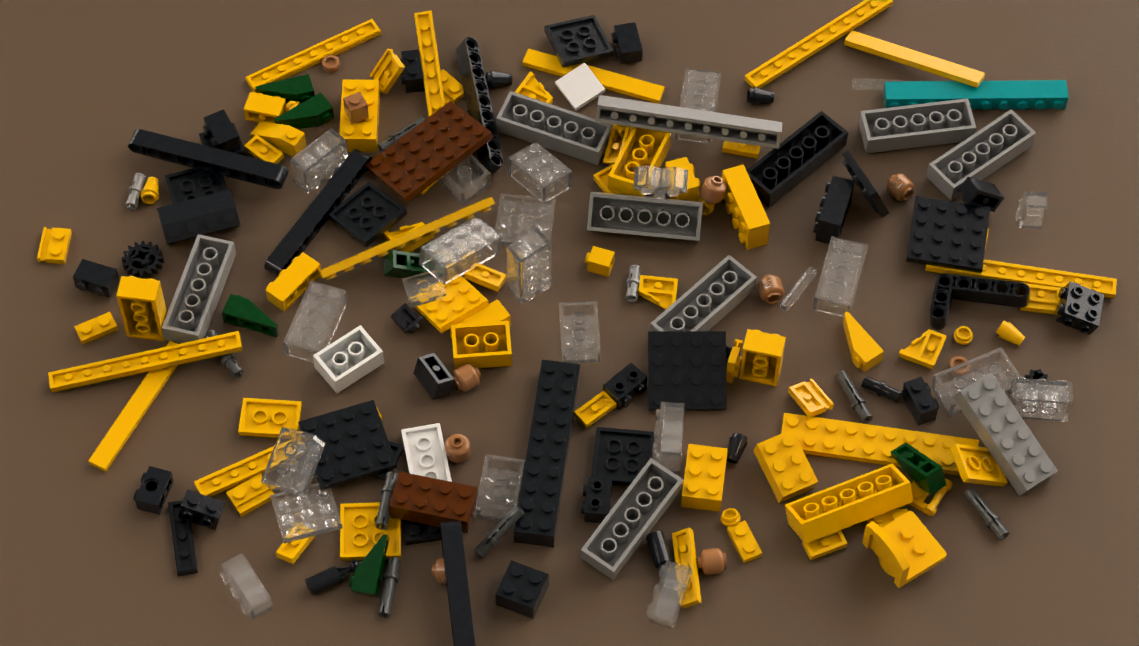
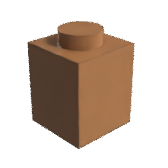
M361 92L343 98L344 110L351 124L369 118L368 105Z

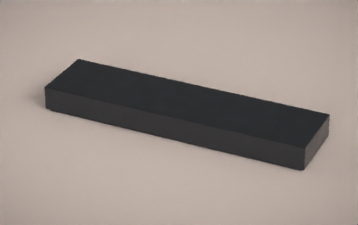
M183 500L168 502L178 576L198 573L192 524L189 521L178 518Z

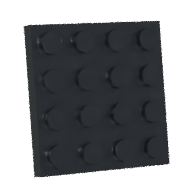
M916 196L906 262L982 273L990 207H975L965 203Z
M648 331V410H726V331Z
M374 400L298 422L321 491L397 468V463Z

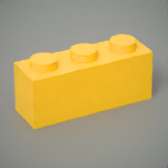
M302 252L299 257H295L292 260L291 265L287 269L280 272L274 282L268 284L265 290L267 300L285 312L319 277L320 263Z

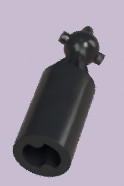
M663 531L649 533L646 536V540L654 565L664 576L661 584L662 586H667L672 591L677 578L670 575L672 559Z
M352 559L349 566H333L305 579L309 592L313 596L342 583V579L350 572L355 573L356 568L362 561Z

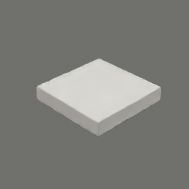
M586 63L581 64L555 81V85L575 111L606 92L603 85Z

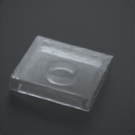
M439 269L402 279L410 307L447 297Z

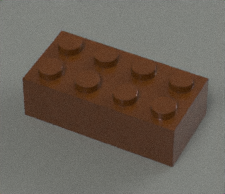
M399 472L389 504L391 518L440 527V522L461 521L462 532L469 533L479 499L478 488Z

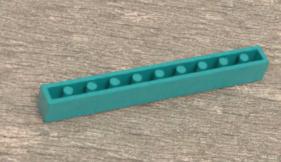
M1066 80L982 81L978 88L957 81L885 82L883 90L884 108L968 98L971 109H1066L1069 98Z

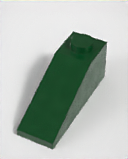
M309 74L256 86L257 93L284 98L286 104L290 101H296L301 104L315 96Z
M320 92L276 117L275 123L289 125L296 129L317 127L334 118L333 106Z
M392 250L383 258L384 276L416 278L445 275L444 257Z
M230 294L222 311L224 323L278 337V327L274 321L249 299L242 295Z
M905 442L891 451L893 458L913 481L930 495L946 486L942 466Z
M383 534L356 568L354 575L350 576L349 587H351L353 593L372 597L378 596L390 539L388 535Z

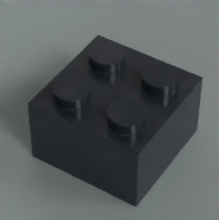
M511 560L495 594L496 605L534 619L549 586V574Z

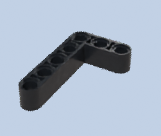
M948 273L940 274L935 282L930 307V324L934 329H943L947 325L952 299L1019 308L1026 307L1030 302V288L1027 284Z

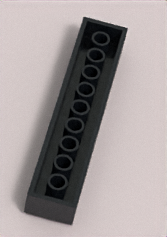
M542 360L518 503V507L524 511V514L515 522L514 543L554 547L580 380V364Z

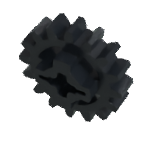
M142 241L140 245L134 242V247L128 246L129 252H123L124 271L127 270L129 276L133 274L135 277L141 276V279H144L145 276L151 278L152 273L157 275V269H162V263H164L162 250H159L158 245L153 246L152 242L145 244Z

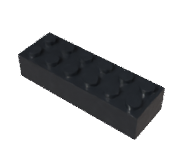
M823 111L819 112L780 143L779 149L774 148L746 170L759 199L768 207L772 206L844 148L847 144L848 132Z

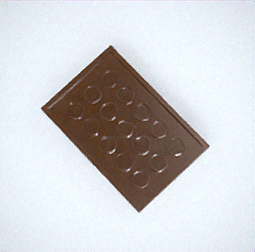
M450 101L365 166L371 174L407 203L494 137L491 131Z

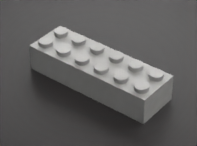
M512 91L509 92L496 117L497 132L595 165H599L606 151L612 130L611 124L596 122L593 118Z
M968 98L860 111L858 123L866 153L963 142L976 132V124Z
M1011 109L931 162L928 166L926 177L952 201L960 195L958 189L967 177L983 180L1032 147L1036 132Z
M591 191L587 230L699 241L703 202Z
M200 234L197 235L162 325L164 340H171L181 344L205 338L236 256L234 242Z
M728 255L650 323V331H709L756 289L757 277Z
M992 373L960 390L953 397L1019 497L1058 472Z
M650 458L582 547L580 558L614 580L682 490L684 480Z

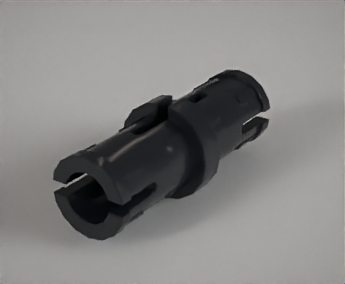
M867 375L861 384V387L875 392L877 396L880 397L882 395L896 403L902 393L886 385V382L882 381L881 383Z

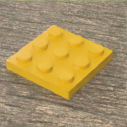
M458 272L411 299L412 306L441 334L450 329L451 325H457L489 306L488 300Z
M380 502L340 504V560H363L383 534L388 535L390 538L385 560H388V557L401 559V519L391 518L390 515L388 529L381 530L382 525H380L379 529L375 527Z

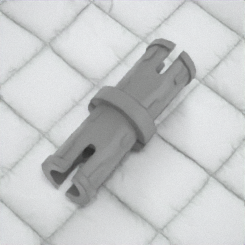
M142 173L134 175L133 183L128 190L129 196L125 206L130 210H136L138 207L140 194L146 180V176Z
M631 265L629 267L625 297L628 302H636L638 299L641 268L638 265Z

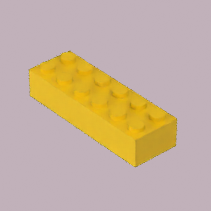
M892 463L785 504L788 524L806 544L912 503L913 496L910 481Z

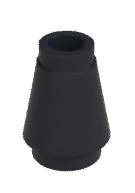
M491 70L486 72L485 75L487 86L490 88L512 85V74Z
M757 87L748 88L747 102L752 105L773 103L774 92Z
M733 433L732 437H729L728 462L737 464L748 445V438L745 435Z

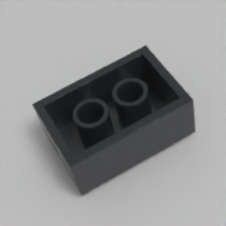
M833 175L831 182H827L825 196L821 199V208L815 218L816 223L813 230L816 233L815 241L834 246L838 245L851 205L855 181Z

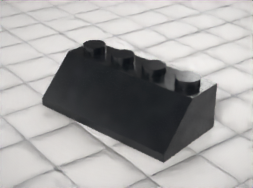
M230 190L157 208L166 245L195 238L198 234L206 235L241 225Z

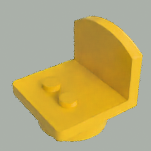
M908 511L882 528L873 521L865 527L863 545L867 549L871 547L879 557L883 570L895 578L894 583L898 588L909 583L946 558V551L912 511Z

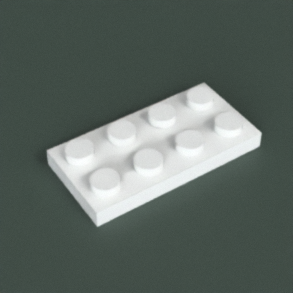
M440 423L402 429L401 434L409 473L452 482Z

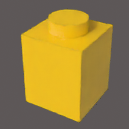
M593 246L591 253L588 252L585 258L587 271L609 277L615 261V252Z

